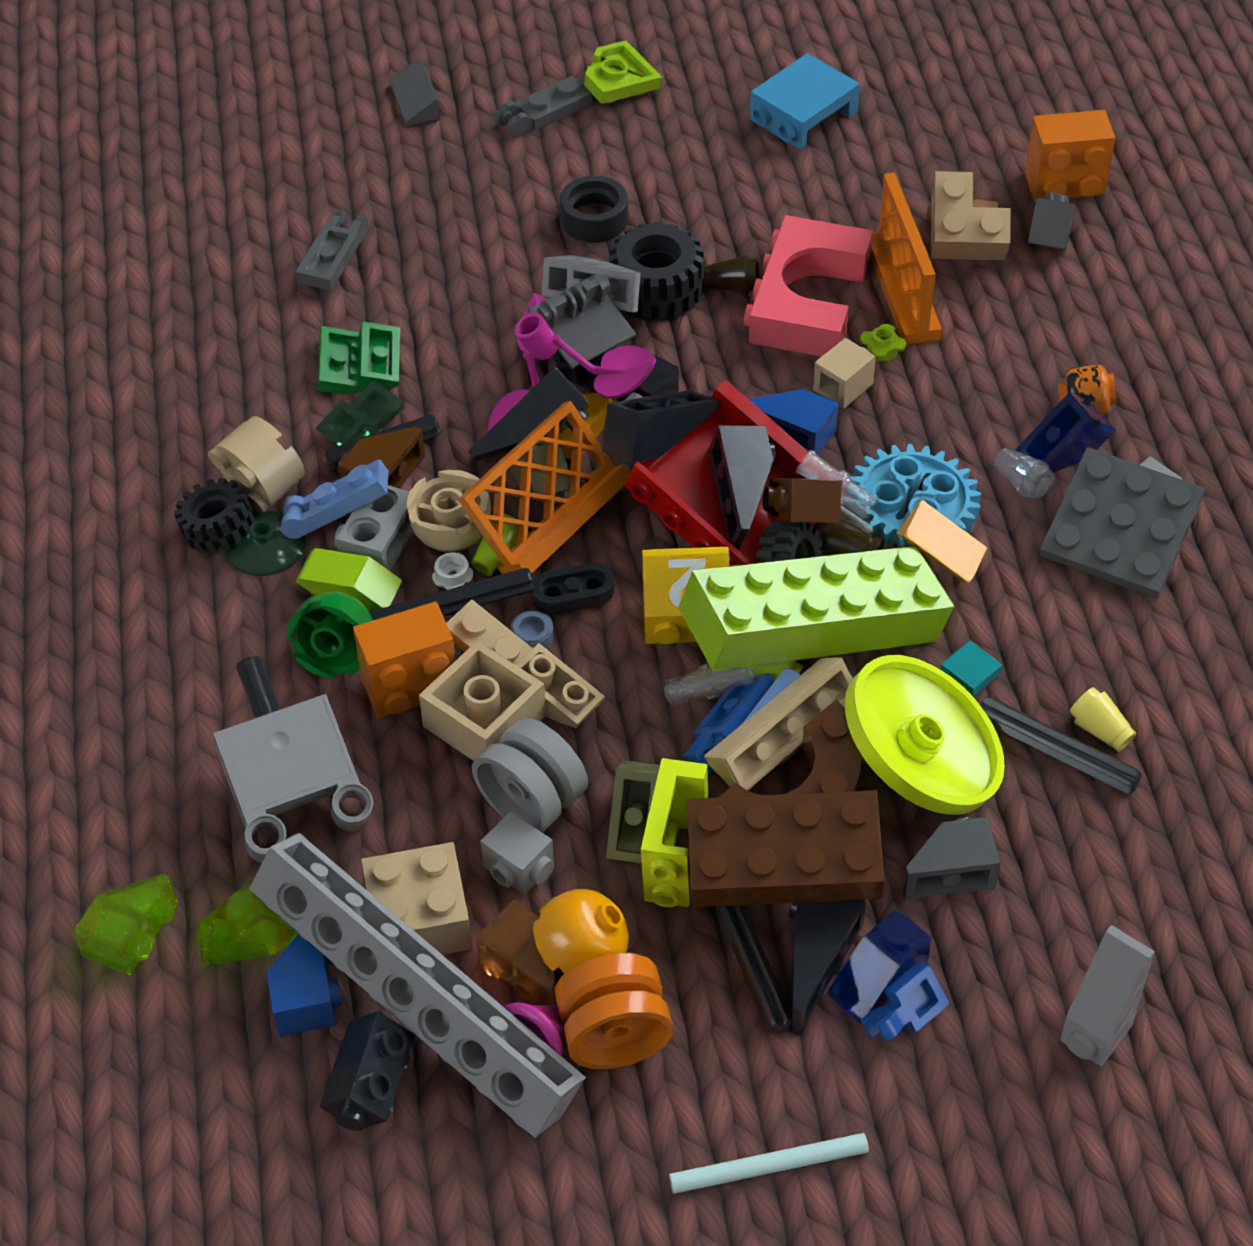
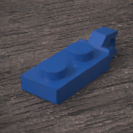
M771 675L738 676L692 733L696 740L683 755L688 762L707 764L708 775L713 772L714 769L706 761L705 754L744 722L774 683Z

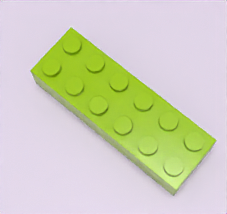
M912 546L693 570L678 608L712 671L937 642L954 605L918 548Z

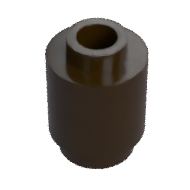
M840 520V523H834L833 526L827 525L821 536L823 545L821 549L824 550V556L883 550L885 540L876 537L877 534L874 531L866 533L859 527Z

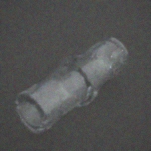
M812 450L803 458L804 464H799L796 470L798 474L803 475L807 479L842 480L841 503L858 514L863 520L873 510L871 507L875 506L879 500L877 496L872 495L852 481L850 473L844 469L838 471L817 456Z
M709 663L699 666L698 671L664 680V692L668 703L672 707L697 698H716L720 692L727 689L754 683V669L752 666L712 671Z

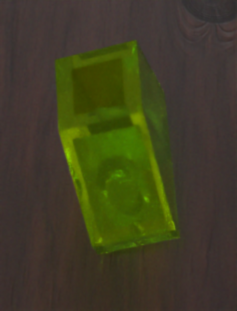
M160 874L98 894L73 931L82 957L131 975L139 961H144L149 956L153 948L154 938L163 924H168L176 913L178 899L171 877Z
M253 878L198 923L197 938L200 944L201 964L211 966L275 955L288 945L299 932L276 912L270 910L261 899L249 890L254 880Z

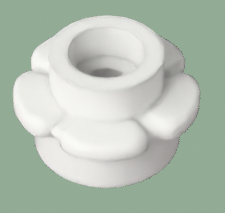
M459 553L443 554L435 562V573L432 574V580L438 587L449 590L468 584L473 578V570L469 568L467 559Z

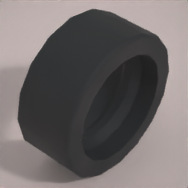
M585 176L573 180L564 187L560 194L561 226L567 234L585 242H603L615 238L624 231L629 222L627 191L619 182L604 176ZM589 203H601L613 208L608 212L593 215L575 210Z

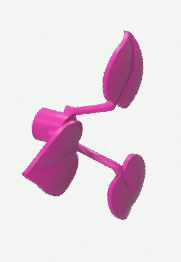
M533 293L523 318L515 326L518 345L524 352L523 357L527 361L533 388L539 383L534 359L547 360L556 353L558 347L590 373L597 375L594 381V388L600 396L608 399L621 398L634 391L651 373L656 363V358L650 351L641 347L627 345L607 351L602 357L601 367L592 365L567 345L558 334L555 335L542 315L538 313L530 314L528 312L529 308L548 299L536 293ZM520 389L504 396L491 413L487 432L529 391Z

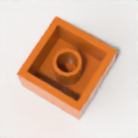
M1105 110L1033 116L1025 176L1034 201L1037 198L1045 199L1046 193L1066 195L1068 198L1105 195L1116 139Z
M437 601L353 627L362 682L377 719L391 714H400L407 709L420 706L419 694L456 661L454 641Z

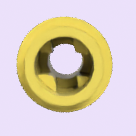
M1094 687L1086 691L1069 711L1076 718L1074 721L1076 725L1110 747H1113L1117 752L1124 749L1137 734L1105 691L1100 693Z

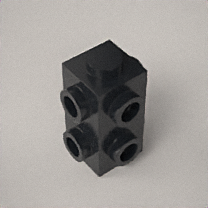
M380 1011L349 1021L320 1108L336 1117V1122L349 1130L360 1131L364 1128L386 1122L396 1105V1091L401 1076L409 1065V1051L415 1034Z

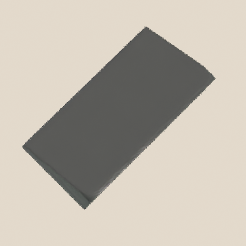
M418 59L389 80L406 126L440 120L437 95L423 60Z

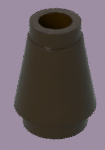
M748 255L713 263L712 265H704V284L706 288L713 287L749 293L750 289H754L756 279H760L758 259H749Z

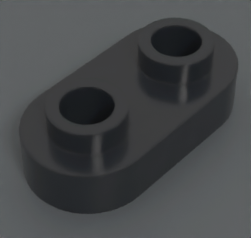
M588 563L541 573L533 580L535 590L531 593L534 606L539 611L547 614H557L598 606L608 602L613 597L615 592L614 574L610 568L600 563Z

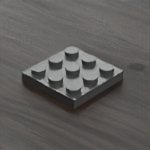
M1087 447L1040 548V556L1159 599L1203 499L1205 488Z

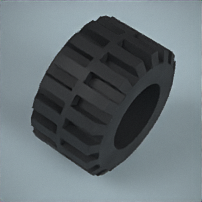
M654 222V225L644 223L638 225L636 229L629 228L624 231V235H618L615 238L614 244L611 245L609 250V263L640 273L638 312H628L629 315L634 317L640 315L645 320H651V318L667 320L668 316L676 318L682 315V311L689 312L694 308V303L699 302L701 292H703L704 251L703 247L700 246L698 238L691 237L690 231L686 229L680 230L674 224L662 225V222Z

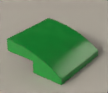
M362 321L360 332L321 326L316 391L344 394L369 393L398 387L400 327Z

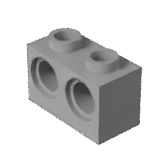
M388 485L386 495L352 511L346 523H342L336 531L334 545L338 548V552L369 556L390 571L413 533L406 506L409 491Z

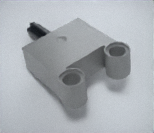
M253 656L238 662L236 669L255 719L213 733V739L245 827L244 841L248 855L257 862H263L269 848H260L252 840L254 834L261 829H269L275 832L278 836L277 843L286 840L285 826L276 815L333 795L330 811L331 818L337 827L349 832L358 831L365 827L370 819L373 798L370 791L359 782L326 694L280 709L262 659L259 656ZM346 798H355L363 804L364 811L358 816H346L340 810L339 804Z

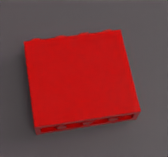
M725 379L711 396L720 400L719 409L660 458L646 460L642 464L638 461L633 466L624 486L630 490L632 496L638 502L646 504L661 518L667 528L676 531L692 545V548L728 547L730 567L760 563V558H756L757 550H762V546L759 544L760 536L766 537L763 530L766 526H770V522L777 520L767 519L768 511L763 509L762 492L751 527L740 549L737 550L728 542L708 448L719 425L766 426L769 443H773L775 446L776 458L774 466L770 468L764 488L769 486V478L840 479ZM842 482L841 496L843 495V493H844V492L846 491V489L848 488V486H847L846 484H844L843 482ZM809 522V523H812V524L815 526L818 522Z

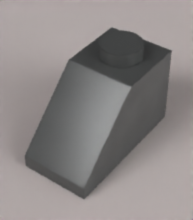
M960 817L949 822H942L906 866L903 887L904 898L911 899L995 889L1000 860L988 817L974 819Z

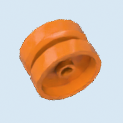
M613 953L595 957L576 965L565 973L554 988L559 1017L565 1024L564 1037L569 1057L579 1066L590 1069H615L633 1065L653 1056L664 1048L673 1036V1022L668 1005L662 999V984L657 966L647 957L635 953Z

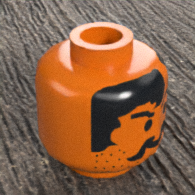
M1102 365L1070 368L1066 373V382L1058 383L1060 407L1068 406L1070 415L1075 419L1105 416L1109 413L1111 405L1117 404L1114 373H1107L1106 368Z

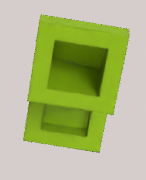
M315 548L310 552L295 582L313 595L321 592H343L358 599L372 612L391 605L402 580L369 556Z

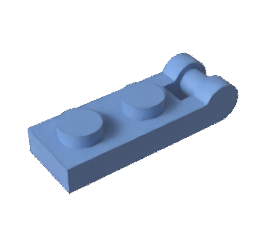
M378 459L368 465L355 467L347 476L333 483L326 482L320 485L313 493L304 498L297 495L288 497L283 507L282 533L291 539L300 538L386 495L389 470Z

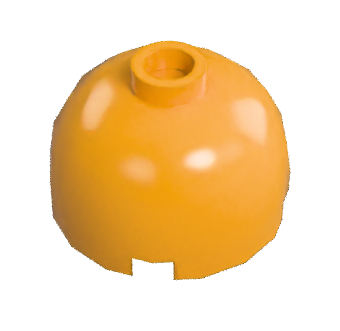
M573 889L552 898L541 906L538 911H541L540 918L533 925L535 943L545 964L552 971L560 968L564 973H567L576 965L592 958L627 952L629 934L625 918L621 910L609 898L598 891Z

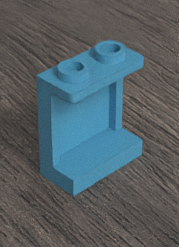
M807 53L751 91L750 119L783 141L801 150L806 147L808 130L832 113L838 111L850 118L858 112L860 83Z

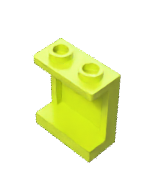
M661 759L641 846L644 901L654 902L662 907L690 906L689 850L683 847H676L675 844L679 828L688 829L687 799L708 798L707 764Z

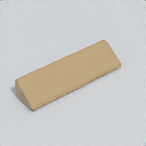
M822 658L705 754L704 757L708 764L730 787L737 783L747 791L802 745L803 726L836 699L845 708L846 691L853 678L843 659Z

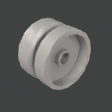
M529 717L517 719L502 734L499 743L491 744L472 764L473 778L480 792L503 818L511 811L542 833L560 816L561 808H569L588 788V775L581 760L571 746L557 732L542 722Z

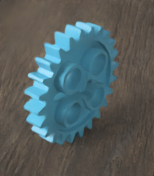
M908 444L906 452H901L896 445H892L891 454L887 455L884 451L878 449L875 459L865 456L863 466H855L854 475L849 478L846 504L850 505L852 513L872 526L877 536L883 537L882 539L885 540L884 547L888 546L891 542L897 543V548H903L906 545L912 546L896 533L920 499L965 532H972L974 522L978 519L981 492L976 491L977 480L969 479L970 469L957 470L959 460L956 458L948 462L944 461V451H940L935 456L930 455L929 446H925L921 453L915 452L912 444ZM923 481L922 491H920L919 485ZM905 506H908V511L904 516Z

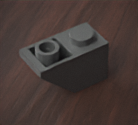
M1046 193L1045 199H1036L1028 239L1029 245L1066 251L1075 214V205L1069 203L1068 196Z

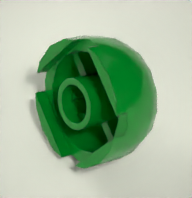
M321 592L309 597L291 617L286 631L287 643L291 639L292 646L296 650L293 654L294 658L310 673L326 679H336V673H350L349 676H351L360 669L353 627L373 621L365 605L354 596L343 592Z

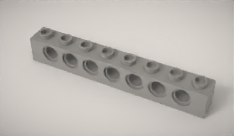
M300 833L269 848L249 890L261 899L270 910L276 912L299 932L303 939L314 945L339 970L345 972L368 992L372 999L391 1012L409 1031L422 1039L446 1063L453 1066L476 1086L480 1093L491 1099L518 1126L525 1129L534 1138L562 1117L586 1077Z

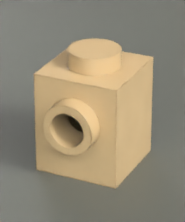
M844 338L815 362L813 390L827 399L837 402L838 406L844 409L873 384L876 356L864 347H860L849 339Z

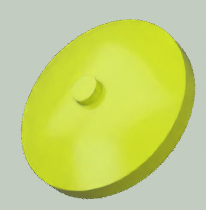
M886 655L867 663L851 680L845 696V715L849 731L865 761L894 791L922 808L947 815H960L972 812L982 806L996 793L1002 783L1005 766L999 737L992 722L979 703L951 676L935 666L913 657Z

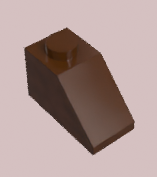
M414 426L359 439L350 452L344 453L339 461L338 473L340 474V479L347 476L355 467L368 465L380 459L389 470L388 485L400 489L425 457L422 429Z

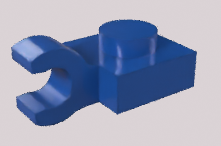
M917 962L884 990L890 1003L869 1012L861 1020V1023L869 1037L873 1038L880 1033L884 1041H889L903 1027L905 1030L918 1032L950 1003L929 964Z

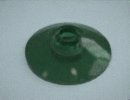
M266 511L263 514L256 512L255 516H253L255 522L249 526V535L241 534L240 536L243 541L238 545L234 541L230 542L229 546L231 549L224 552L228 562L238 571L253 576H269L283 572L298 562L305 551L306 536L304 535L297 539L286 537L281 531V523L284 516L281 512Z

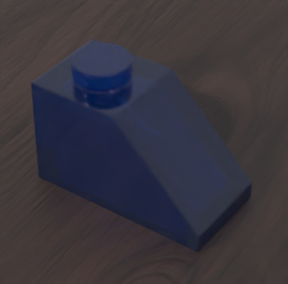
M1069 392L1023 440L1015 451L1037 477L1042 478L1080 463L1087 447L1098 450L1116 429L1094 404Z
M896 908L862 938L828 989V996L862 1024L861 1020L865 1015L876 1008L883 1007L889 1002L884 990L917 962L928 964L932 937Z

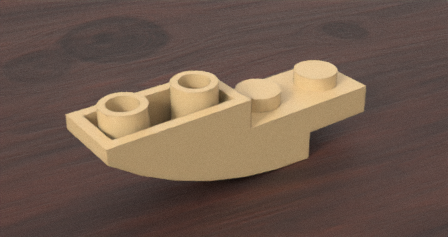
M473 600L468 602L446 623L454 644L463 652L467 651L478 640L543 682L546 701L545 717L577 728L604 701L605 696L540 643L534 648L530 647Z

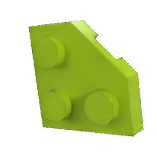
M625 40L596 48L591 66H588L585 73L584 86L601 104L612 103L619 99L661 89L662 76Z

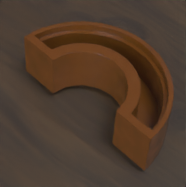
M836 699L803 726L802 750L811 762L812 772L801 786L787 794L858 791L861 753L849 731L845 708ZM735 783L719 797L762 795L751 793Z

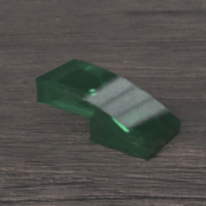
M373 380L350 405L341 400L319 423L316 429L338 446L378 432L394 419L405 406L400 398Z

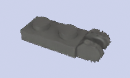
M570 76L515 103L508 101L504 105L501 104L496 109L493 117L500 126L507 125L505 129L512 137L516 138L532 130L537 131L592 105V94L576 78Z
M336 211L328 224H324L295 271L297 283L332 291L358 245L366 236L369 221L367 216L357 215L349 229H346L348 215L344 211Z

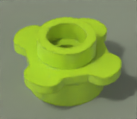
M882 324L872 332L865 331L860 337L861 343L867 345V350L876 356V361L880 362L894 359L898 351H903L906 347V340L899 338L895 333L894 326L890 324Z

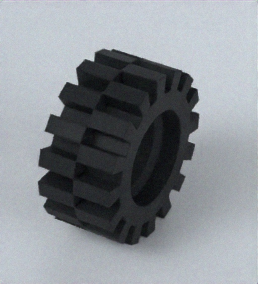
M219 478L218 483L215 484L213 479L206 480L207 486L201 488L198 483L193 486L195 492L190 493L186 491L182 495L185 501H177L176 507L178 510H174V516L190 548H196L200 553H204L206 549H208L210 554L217 553L218 547L222 546L223 551L231 549L229 546L230 542L234 541L238 545L243 541L240 536L241 534L246 536L250 534L251 529L249 526H254L255 524L253 517L255 513L241 485L238 486L237 481L231 480L228 483L226 478Z
M772 521L770 526H766L763 530L766 537L760 536L759 544L762 546V550H757L756 558H760V563L821 557L823 553H819V548L823 546L822 540L817 539L819 532L817 529H813L814 525L812 523Z

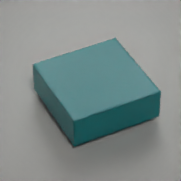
M968 641L941 664L940 670L951 676L974 697L1001 674L1002 664L974 643Z

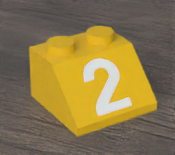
M705 547L642 550L645 644L697 642L678 608L693 570L729 567V548Z

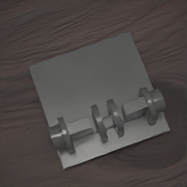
M594 274L528 309L530 314L538 313L542 315L555 335L558 334L567 345L587 361L636 336L635 331L606 295V290L610 289V283L604 275L598 276ZM557 348L572 370L580 366L577 361L562 349Z

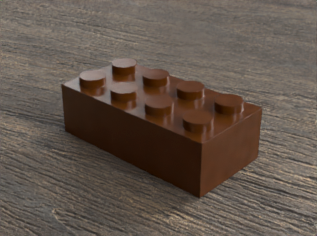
M877 790L687 799L692 907L882 898L885 881Z

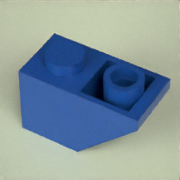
M299 933L267 971L272 1010L279 1037L335 1026L336 1020L333 1007L342 1005L338 978H328L326 966L334 965V963L314 945L303 939Z

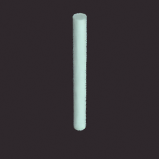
M865 1133L675 1172L669 1174L672 1193L676 1194L869 1152L868 1142Z

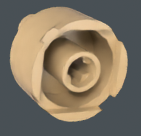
M253 416L239 425L208 452V457L224 475L222 478H226L228 483L231 480L237 481L238 486L241 485L252 508L257 513L263 514L299 483V480L305 475V469L293 447L290 446L285 450L277 441L282 434L267 421Z

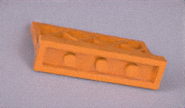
M895 172L886 173L883 178L879 231L873 232L871 261L899 335L906 340V345L941 340L942 328L932 305L936 273Z
M568 401L556 409L457 500L502 562L497 567L501 574L523 568H528L532 574L624 486L629 472L624 465L615 467L607 453L602 452V446L573 403ZM564 417L567 418L573 427L572 442L558 439L559 422ZM536 443L547 444L546 466L532 464L533 445ZM558 447L572 449L571 470L556 468ZM582 451L589 452L599 465L591 474L581 472ZM509 467L521 469L520 490L505 488L506 470ZM531 471L546 473L545 495L530 492ZM556 475L570 477L569 495L566 498L555 497ZM483 491L494 493L493 515L484 514L474 500ZM505 495L519 497L518 520L503 517ZM530 499L544 502L543 520L539 523L528 521ZM503 524L518 526L517 544L511 550L502 540Z

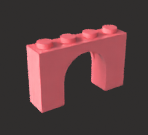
M785 215L781 229H774L771 240L772 254H765L762 265L763 279H756L753 290V301L755 302L754 304H747L743 324L745 327H749V343L822 357L842 341L847 334L849 306L805 298L794 293L787 286L793 281L807 276H827L863 283L871 259L873 230Z

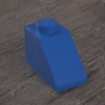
M805 389L749 399L815 458H817L836 432L838 403Z

